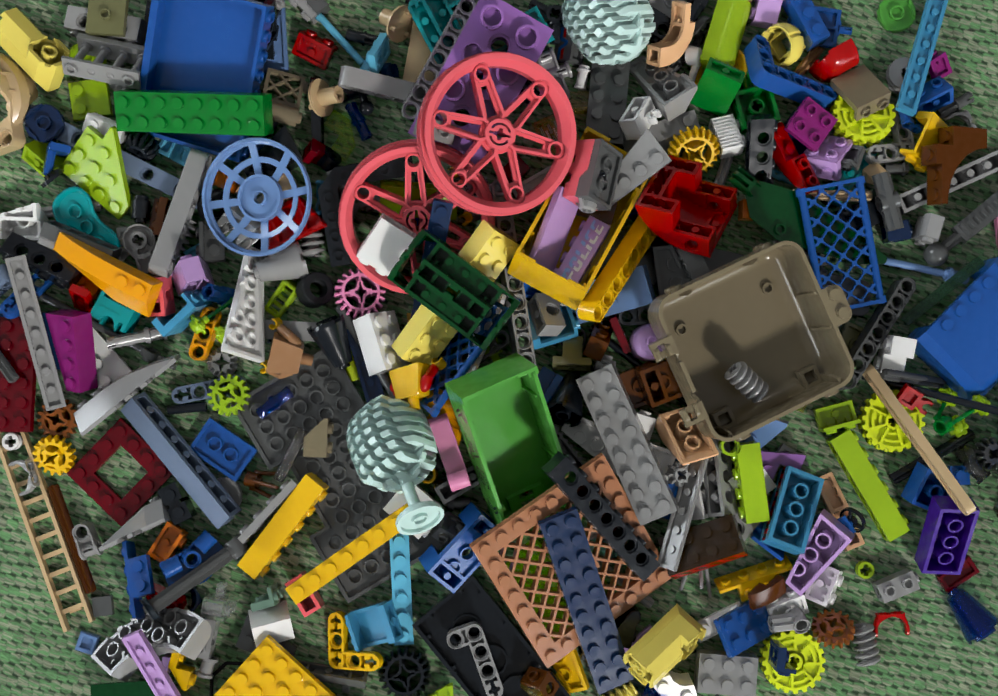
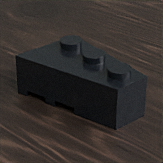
M284 125L271 140L282 143L291 149L301 162L305 164L302 161L303 156L287 126ZM264 145L258 151L259 157H269L280 162L284 151L270 145ZM291 158L286 168L291 171L299 166ZM261 163L263 175L272 177L277 167L268 163ZM253 164L243 169L247 178L255 175Z

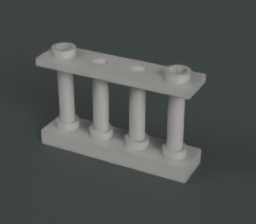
M79 33L77 35L79 52L74 58L68 56L61 57L63 74L138 90L141 89L140 70L145 46ZM86 55L96 57L93 62L83 60ZM105 59L115 61L113 65L102 64ZM124 63L134 64L132 69L121 68Z

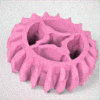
M356 268V274H354L352 269L348 271L349 276L343 273L342 278L344 280L338 279L337 283L339 285L334 287V290L338 291L334 293V297L340 298L335 302L336 305L343 303L340 310L342 311L346 308L348 310L346 312L347 316L352 312L353 319H356L357 314L361 317L364 316V313L378 312L377 308L381 309L383 307L380 302H384L386 299L380 296L384 295L386 290L380 289L382 286L369 279L364 273H360L358 268ZM356 280L355 289L345 292V286L349 282ZM362 280L368 282L374 290L366 288ZM358 289L361 293H364L362 298L359 297V294H356ZM375 296L374 303L364 308L365 299ZM346 298L355 300L357 307L352 306Z

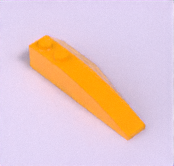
M59 232L53 250L114 301L148 318L151 317L163 285L162 281L64 232Z

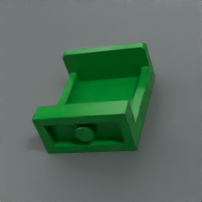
M710 57L697 84L698 89L690 103L714 115H726L743 83L746 72Z

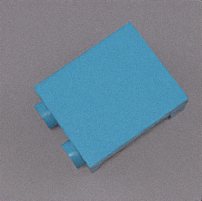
M201 289L185 291L181 294L187 304L177 314L156 317L151 322L163 337L182 333L189 326L191 321L190 315L193 314L195 317H199L205 307L213 304L211 301L203 299Z
M560 305L566 326L555 337L537 336L528 309L534 350L579 337L578 329H581L578 318L573 316L575 310L568 306Z
M392 599L357 608L344 615L345 624L348 627L351 642L356 652L387 642L388 644L396 643L404 637Z

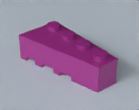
M60 309L45 313L66 391L82 393L98 388L91 312Z

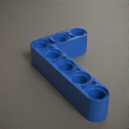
M757 34L744 48L749 77L755 86L798 103H802L805 97L809 96L824 109L837 98V93L832 87L775 65L769 42L762 35Z

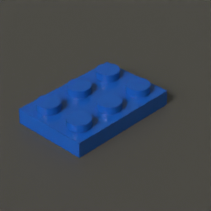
M212 417L208 419L190 445L199 458L235 482L238 481L258 451L256 447Z
M749 601L713 620L727 657L733 658L774 634L769 630L767 622L769 615L765 606L752 610L750 609Z

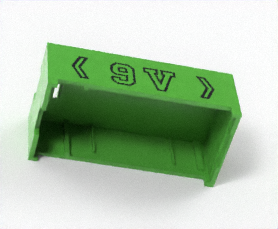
M518 353L509 355L444 383L492 521L496 525L522 508V502L532 497H538L555 485L541 468L558 451L562 453L537 375L539 374L538 368ZM532 489L533 493L519 499L518 495Z

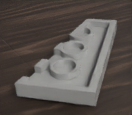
M649 129L644 132L622 160L612 206L672 161Z

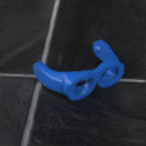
M898 111L902 127L916 134L923 131L924 126L917 119L915 124L911 116Z

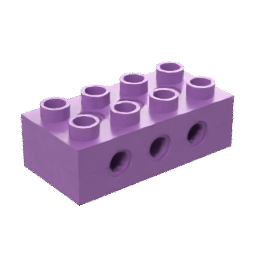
M478 0L438 77L450 66L466 57L483 52H492L491 45L498 40L506 43L508 47L507 52L526 57L536 63L554 30L503 0ZM489 68L503 109H505L520 94L527 78L510 70ZM477 70L476 75H483V73ZM469 73L461 77L450 87L438 107L439 110L455 113L458 110H466L469 115L478 117ZM487 89L482 91L487 117L495 116L496 114ZM436 114L435 119L443 121L442 116ZM417 116L408 131L411 135H413ZM468 123L457 128L478 135L480 125ZM455 135L453 145L443 144L456 149L464 155L473 142ZM480 146L470 160L476 164L487 154V151Z

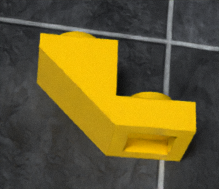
M171 653L168 667L181 689L187 691L196 682L197 675L194 674L196 668L181 664L184 663L186 656L179 653Z

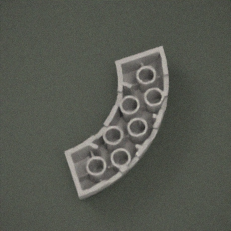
M177 607L164 608L158 613L160 618H157L155 621L151 616L149 617L145 614L143 619L132 618L128 624L119 626L117 632L112 637H107L90 657L110 676L122 681H128L139 668L121 640L125 635L142 629L157 656L167 653H179L195 660L207 644L212 629L207 620L194 612Z

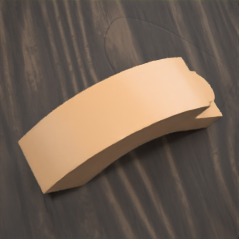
M679 0L672 1L669 30L661 41L647 44L646 64L659 68L676 62L684 54L691 42L695 29V22L690 21L691 3Z

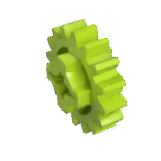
M231 374L227 375V379L223 375L220 376V381L214 379L213 381L216 385L209 386L212 393H207V396L212 397L208 401L209 404H214L212 410H219L218 414L223 415L225 413L228 417L231 416V413L238 415V410L245 411L243 405H249L246 398L251 397V395L247 394L250 387L244 386L246 381H240V377L237 375L233 379ZM223 392L232 394V396H234L235 399L229 398Z

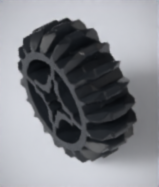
M406 646L404 652H402L401 647H398L397 654L394 650H391V657L385 655L384 659L386 662H383L382 665L384 669H379V674L384 676H381L379 681L385 682L382 685L383 689L389 687L388 695L394 692V696H413V693L415 696H420L419 690L422 692L426 690L424 685H429L430 681L426 678L431 677V673L427 672L431 666L424 665L428 661L427 658L420 659L423 655L422 652L415 655L416 648H413L410 653L408 652L409 647ZM405 659L415 662L418 667L409 666ZM399 660V669L389 674L390 666ZM403 669L409 672L407 679L401 675ZM421 673L418 683L411 687V677ZM393 681H401L405 688L397 686Z

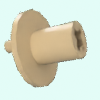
M400 5L393 11L385 8L380 12L379 23L386 26L387 37L392 42L399 43L403 42L406 38H410L413 18L408 10V6Z
M320 78L312 80L308 88L310 103L308 108L320 117L329 116L333 111L334 104L344 101L343 89L338 85L329 87L328 83Z

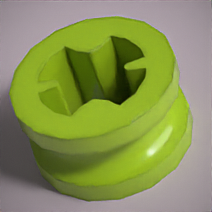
M862 560L856 564L855 572L859 577L869 579L874 575L875 569L871 563ZM863 565L869 568L865 575L863 572H860V569L864 567Z

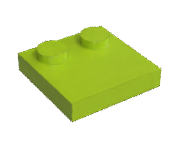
M95 80L68 83L73 120L75 122L85 120L86 114L91 112L105 117L113 116L108 83Z

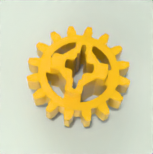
M57 434L53 438L51 435H48L46 438L42 437L34 445L35 450L32 454L36 455L33 460L40 463L37 467H43L44 473L49 470L52 476L56 472L60 476L63 472L67 473L75 465L74 461L77 456L73 455L76 449L70 448L72 443H66L65 437L60 440Z

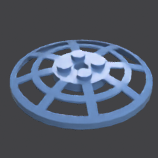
M260 137L242 139L227 146L211 163L202 189L204 217L214 236L231 251L252 257L275 254L292 244L301 234L308 221L312 205L310 178L299 157L282 143ZM263 144L276 147L284 151V155L280 162L269 157H259L256 145ZM243 147H249L251 158L241 162L233 170L224 164L225 160L234 152ZM291 158L301 169L306 186L297 188L293 175L286 168ZM261 163H268L277 167L272 177L263 175ZM253 164L255 175H251L246 179L239 175L243 169ZM218 170L228 176L223 190V200L211 201L213 182ZM283 173L288 178L292 189L283 191L278 183ZM235 181L240 185L237 198L230 199V190ZM259 193H262L264 195V200L262 203H258L257 196ZM307 194L305 213L301 224L298 226L293 221L298 206V196ZM293 197L292 208L289 215H287L281 209L283 201L286 198ZM239 206L244 217L239 223L233 216L231 207ZM224 208L227 219L234 227L227 237L217 225L212 209ZM277 216L283 221V224L269 232V220ZM251 220L261 222V233H254L245 228ZM287 227L294 232L293 236L284 244L269 249V238L280 234ZM240 234L249 238L261 239V251L242 248L233 243V241Z

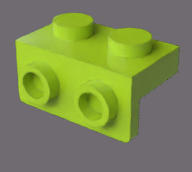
M852 400L813 409L819 432H825L826 435L837 433V429L843 427L845 430L856 428V424L861 423V420L856 416Z

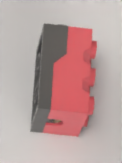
M602 138L576 140L574 162L568 171L570 180L565 183L563 197L577 205L579 210L584 213L611 211L623 154Z

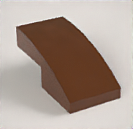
M777 574L767 585L758 583L748 593L750 609L755 610L766 606L786 593L784 577Z

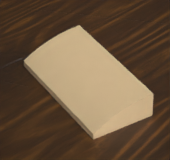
M413 20L403 80L415 83L431 51ZM426 71L424 78L427 81H433L434 75L432 72Z

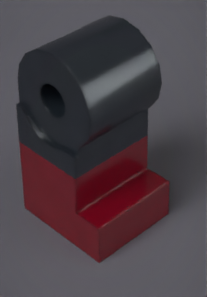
M312 138L304 148L302 161L307 164L312 162L328 172L334 166H338L342 162V158L332 148Z

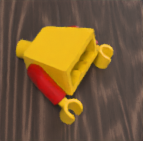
M442 357L439 360L433 358L431 365L416 362L389 371L391 379L389 389L396 399L406 401L410 404V408L420 410L419 399L430 395L433 379L438 371L446 367V361Z

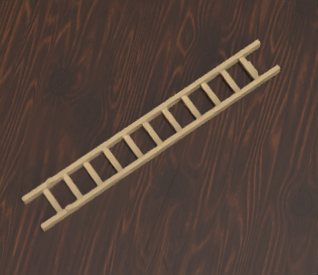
M20 432L23 439L22 446L25 445L29 455L27 459H31L35 466L42 495L24 501L23 496H20L19 493H21L20 487L28 484V479L17 482L13 469L21 466L16 464L9 467L10 460L7 451L10 450L2 446V438L0 436V458L63 632L71 630L66 613H74L83 609L82 607H84L89 623L95 621L96 618L93 617L90 601L84 592L49 496L48 486L42 469L37 467L39 462L33 460L36 455L32 454L34 448L28 432ZM44 499L49 512L30 518L26 506ZM51 516L55 530L37 537L33 523ZM57 535L62 548L44 555L39 541ZM64 552L68 566L50 573L46 559ZM71 571L75 584L57 591L52 577ZM77 589L81 603L63 609L59 595Z

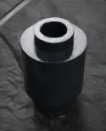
M134 195L133 200H131L130 219L134 220V223L146 224V220H150L151 201H149L148 196Z

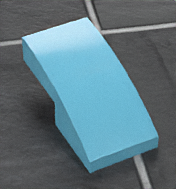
M162 139L159 143L160 149L158 153L184 166L191 148Z

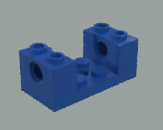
M470 502L458 515L465 526L441 552L431 544L418 558L426 572L453 594L481 565L469 544L496 526L492 519L473 502ZM471 549L467 556H462L464 550Z

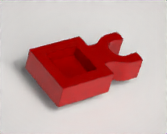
M907 383L896 395L901 405L912 411L917 407L923 415L927 414V411L922 408L923 405L929 404L932 407L934 404L930 399L922 398L924 394Z

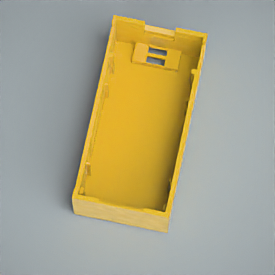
M588 126L580 139L602 138L621 152L623 159L628 154V152L609 143L610 138ZM568 173L559 186L564 187L565 183L570 180ZM647 180L618 201L609 233L580 284L571 279L567 280L529 257L552 195L545 200L520 246L517 248L507 273L576 311L591 287ZM575 215L556 264L557 268L562 264L560 259L565 251L569 252L571 248L569 244L572 238L579 235L580 231L578 229L583 220L587 221V218Z

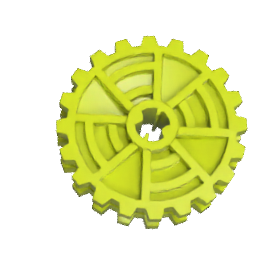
M838 95L834 105L830 108L831 115L838 119L832 128L835 129L834 135L853 140V145H865L867 148L872 146L873 143L877 145L881 142V139L888 135L891 131L890 128L895 124V121L892 120L896 117V113L892 112L895 106L889 103V106L885 109L856 121L854 119V110Z
M891 390L895 396L899 393V390ZM873 393L871 395L872 399H866L864 401L866 405L864 407L861 406L859 409L862 412L861 415H858V418L861 420L858 428L863 430L861 436L868 438L867 443L874 445L877 450L902 452L905 448L910 449V440L895 420L894 423H888V419L894 418L876 393ZM903 406L920 431L924 433L921 427L925 426L926 422L922 421L925 415L920 413L917 407L912 411Z
M794 630L777 632L770 635L769 640L764 639L763 644L765 646L760 648L759 651L762 654V657H759V662L762 665L760 669L764 673L765 678L776 689L779 690L781 688L784 693H788L789 690L793 694H798V690H802L804 693L807 692V687H815L814 682L816 680H821L820 672L825 671L822 664L826 663V659L822 657L824 651L820 648V643H817V640L808 632L798 634ZM771 639L779 640L787 648V651H789V662L791 661L790 658L794 657V663L791 665L797 670L796 674H790V676L779 675L768 663Z

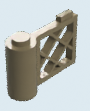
M272 68L267 69L262 93L274 90L278 96L272 98L274 122L293 127L301 123L302 113L299 112L302 93L307 92L308 82L305 81L306 77ZM270 75L279 77L281 81L274 84L270 79ZM296 81L300 83V86L293 89L288 82ZM285 85L289 91L282 94L278 87ZM293 95L297 102L293 104L285 98Z

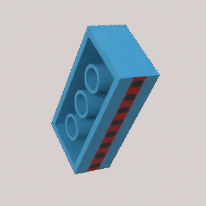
M792 466L780 468L775 484L777 487L774 488L768 508L770 521L764 522L759 542L793 555L804 554L825 479Z

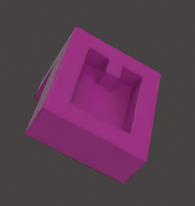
M934 50L929 67L932 79L938 76L944 78L952 73L946 52Z

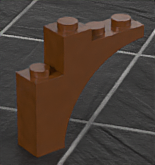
M963 126L939 128L938 144L921 146V166H927L928 206L948 204L949 188L957 167L973 151L987 148V129Z

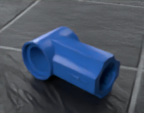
M211 283L203 286L201 291L203 299L216 302L221 306L230 297L233 298L235 289Z

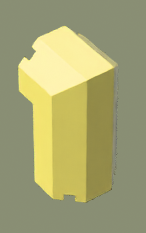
M18 8L1 13L0 46L46 92L58 89L64 77L61 57H69L70 50L59 39L49 40L48 36H45Z
M676 604L624 653L623 662L625 665L629 663L631 666L628 669L630 674L642 685L646 686L649 683V687L653 688L681 659L685 660L698 647V638L701 641L703 640L706 629Z

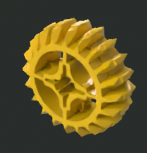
M694 125L693 129L687 126L684 132L679 129V136L673 134L675 141H669L670 147L667 148V152L671 156L679 157L680 150L683 147L684 152L681 158L701 162L702 170L705 172L708 171V166L713 167L712 161H718L717 155L720 154L719 142L711 130H706L703 126L698 129ZM708 144L707 151L703 154L704 146Z

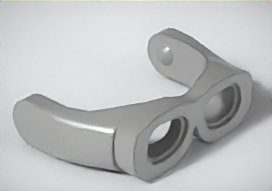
M967 110L952 113L944 118L946 121L957 116L963 119L968 127L977 128L972 123L971 114Z
M31 459L16 460L8 464L9 467L18 464L29 473L27 489L19 493L20 496L31 493L40 485L39 477Z

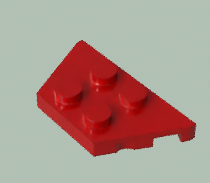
M299 196L297 210L293 221L298 226L302 222L306 209V201ZM293 199L283 203L281 208L287 215H289L292 208ZM312 208L304 229L295 241L327 227L325 221ZM277 216L269 220V232L283 224V221ZM287 227L280 234L269 238V249L284 244L293 236L294 232Z

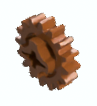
M65 399L67 406L58 408L54 412L46 411L45 405H42L44 411L38 412L41 418L37 419V422H41L42 425L38 428L45 430L43 432L44 436L50 434L53 438L57 434L59 439L62 440L63 437L70 438V433H77L74 429L78 427L73 414L78 410L73 409L76 405L75 403L69 404V400ZM54 416H59V419H61V421L64 422H59V420ZM64 426L68 427L66 430L60 432V430H62Z
M833 608L831 612L824 609L823 614L817 612V617H813L811 623L812 636L817 637V643L824 642V647H827L829 644L832 649H835V645L842 649L843 643L849 645L850 640L854 639V621L849 620L848 614L843 616L841 610L835 613Z

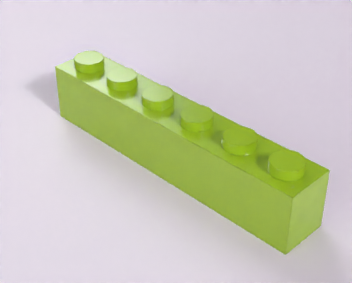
M844 429L825 441L884 540L891 542L910 531L907 526L909 522L898 511L899 505L888 494L887 491L889 489L886 483L879 479L877 475L879 472L876 466L869 462V455L865 448H861L859 445L857 434L853 430Z

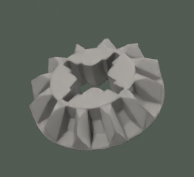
M221 347L215 348V350L209 353L207 360L208 370L217 377L221 375L227 377L228 374L232 375L238 366L237 356L220 351ZM223 354V359L230 362V364L223 365L221 370L220 364L215 363V361L221 360Z

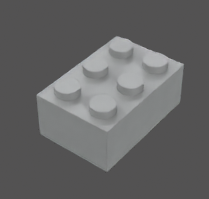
M696 648L694 687L696 692L731 696H756L759 658L754 653L741 652L733 658H729L723 650Z

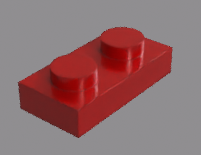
M72 283L68 290L74 308L84 312H91L94 303L90 290L85 286H77Z

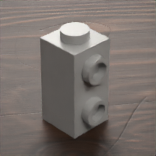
M908 568L871 583L878 600L884 604L920 589L918 584L920 580L917 573Z

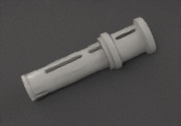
M145 327L138 332L106 337V342L109 350L142 342L150 344L152 341L160 339L168 340V337H163L155 327Z

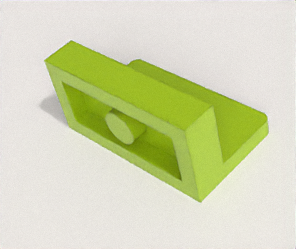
M33 140L24 145L21 158L42 175L46 148L49 143ZM56 156L53 170L59 169L66 158Z

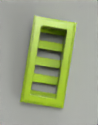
M282 280L265 305L264 310L274 317L281 318L297 298V283L294 280ZM283 291L284 293H286L289 296V298H286L284 295L281 294V292ZM279 298V299L282 300L285 304L282 305V304H281L280 302H278L276 299ZM273 303L281 309L279 312L271 306Z

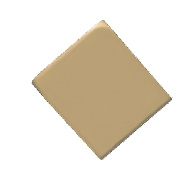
M869 164L862 170L865 182L874 185L873 175L886 172L880 164Z

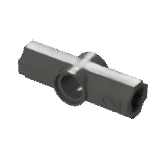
M890 171L873 175L872 180L877 195L875 197V206L881 212L886 232L904 228L899 209L901 198L899 193L894 190Z

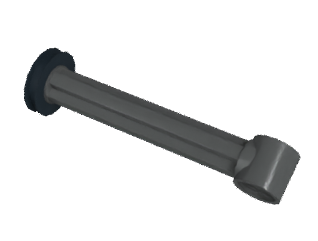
M241 534L224 544V548L150 600L146 597L140 600L146 614L155 621L157 618H160L158 613L232 560L236 561L243 556L250 547L247 543L243 544L237 539Z

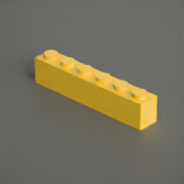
M314 473L305 474L237 566L254 580L260 576L263 578L269 572L270 568L268 566L271 562H276L281 556V549L283 547L286 548L292 542L293 538L291 536L294 532H299L304 526L303 520L314 513L316 503L318 501L321 502L327 496L326 490L329 486Z

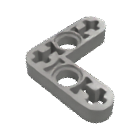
M895 108L892 110V112L896 113V117L892 119L895 121V124L891 127L893 143L873 145L866 148L863 156L866 163L879 164L906 161L905 157L899 154L900 148L914 150L913 132L899 125L901 121ZM900 128L905 131V138L900 136ZM887 148L892 151V158L887 156ZM871 153H879V155L874 157L871 156Z

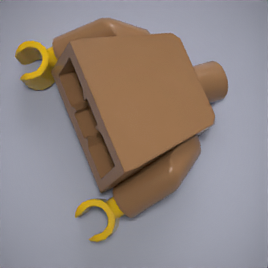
M279 317L271 318L275 325L269 324L268 327L271 330L277 329V332H274L268 360L260 363V365L265 367L260 369V373H268L278 379H283L293 374H298L300 364L312 366L314 355L303 353L304 343L287 328Z

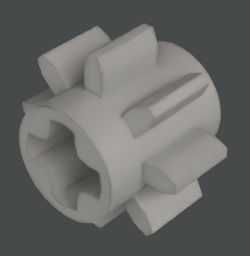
M604 354L601 362L596 360L594 370L601 369L609 364H615L616 366V361L612 360L613 356Z
M675 461L673 466L668 465L667 473H665L669 478L668 483H675V486L681 487V483H688L689 475H691L687 470L688 465L682 466L677 461Z

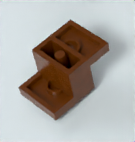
M667 360L657 364L649 361L619 373L635 409L644 405L654 408L683 396Z

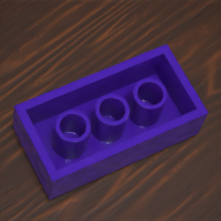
M932 495L914 558L923 574H961L980 513L979 508L971 497L969 498L975 505L976 511L965 516L950 496Z

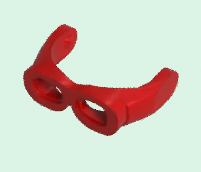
M904 611L875 613L873 632L876 633V637H878L879 624L889 617L900 618L904 623L905 635H910V627Z

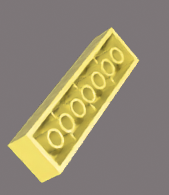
M483 219L458 255L487 277L491 276L496 280L520 245L508 234ZM448 287L447 291L454 295L455 298L460 292V290L458 292H455L450 287ZM421 304L391 347L403 360L412 364L421 362L431 365V360L433 358L438 359L457 333V330Z

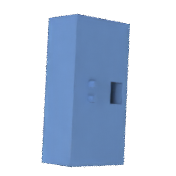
M646 264L635 268L604 317L649 305L656 298ZM578 318L580 324L589 322Z

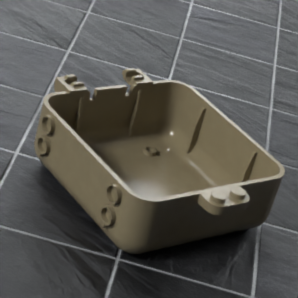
M769 241L752 247V252L683 285H673L664 289L665 293L656 297L650 303L648 320L657 340L650 343L648 347L656 362L666 358L687 404L686 407L679 410L685 428L696 424L699 431L707 437L725 442L734 440L739 442L749 438L751 432L821 397L828 398L839 393V389L847 385L852 379L854 363L838 326L851 319V307L840 286L828 285L820 288L804 250L795 242L781 241L771 244ZM659 345H660V347H661V349H662L661 352L659 351V349H658V347H657V346H659ZM744 361L747 366L753 369L769 385V390L763 399L753 403L752 399L748 400L745 395L740 393V390L735 388V385L729 382L730 379L726 380L724 378L725 372L733 364Z

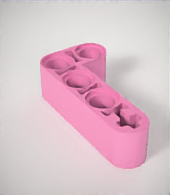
M447 413L428 419L451 491L455 492L471 486L472 484Z

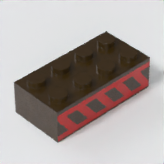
M729 514L690 527L677 572L667 569L669 577L677 579L747 556L748 552L736 518ZM664 537L658 538L660 549L662 547Z

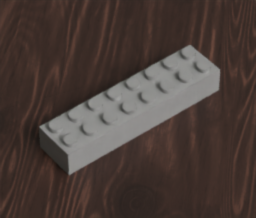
M609 364L576 379L640 526L678 511L679 506L615 364Z

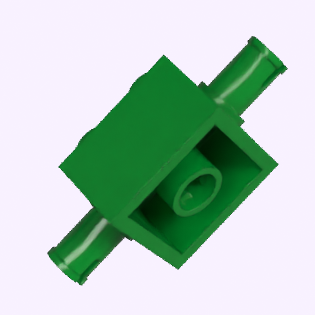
M747 71L741 85L742 90L737 92L731 103L733 115L739 121L741 134H745L747 131V115L771 114L777 120V123L781 120L774 93L757 86L754 87ZM766 133L759 134L758 140L763 139Z

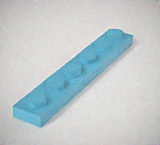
M398 533L389 540L392 601L404 637L394 643V646L414 644L409 535Z

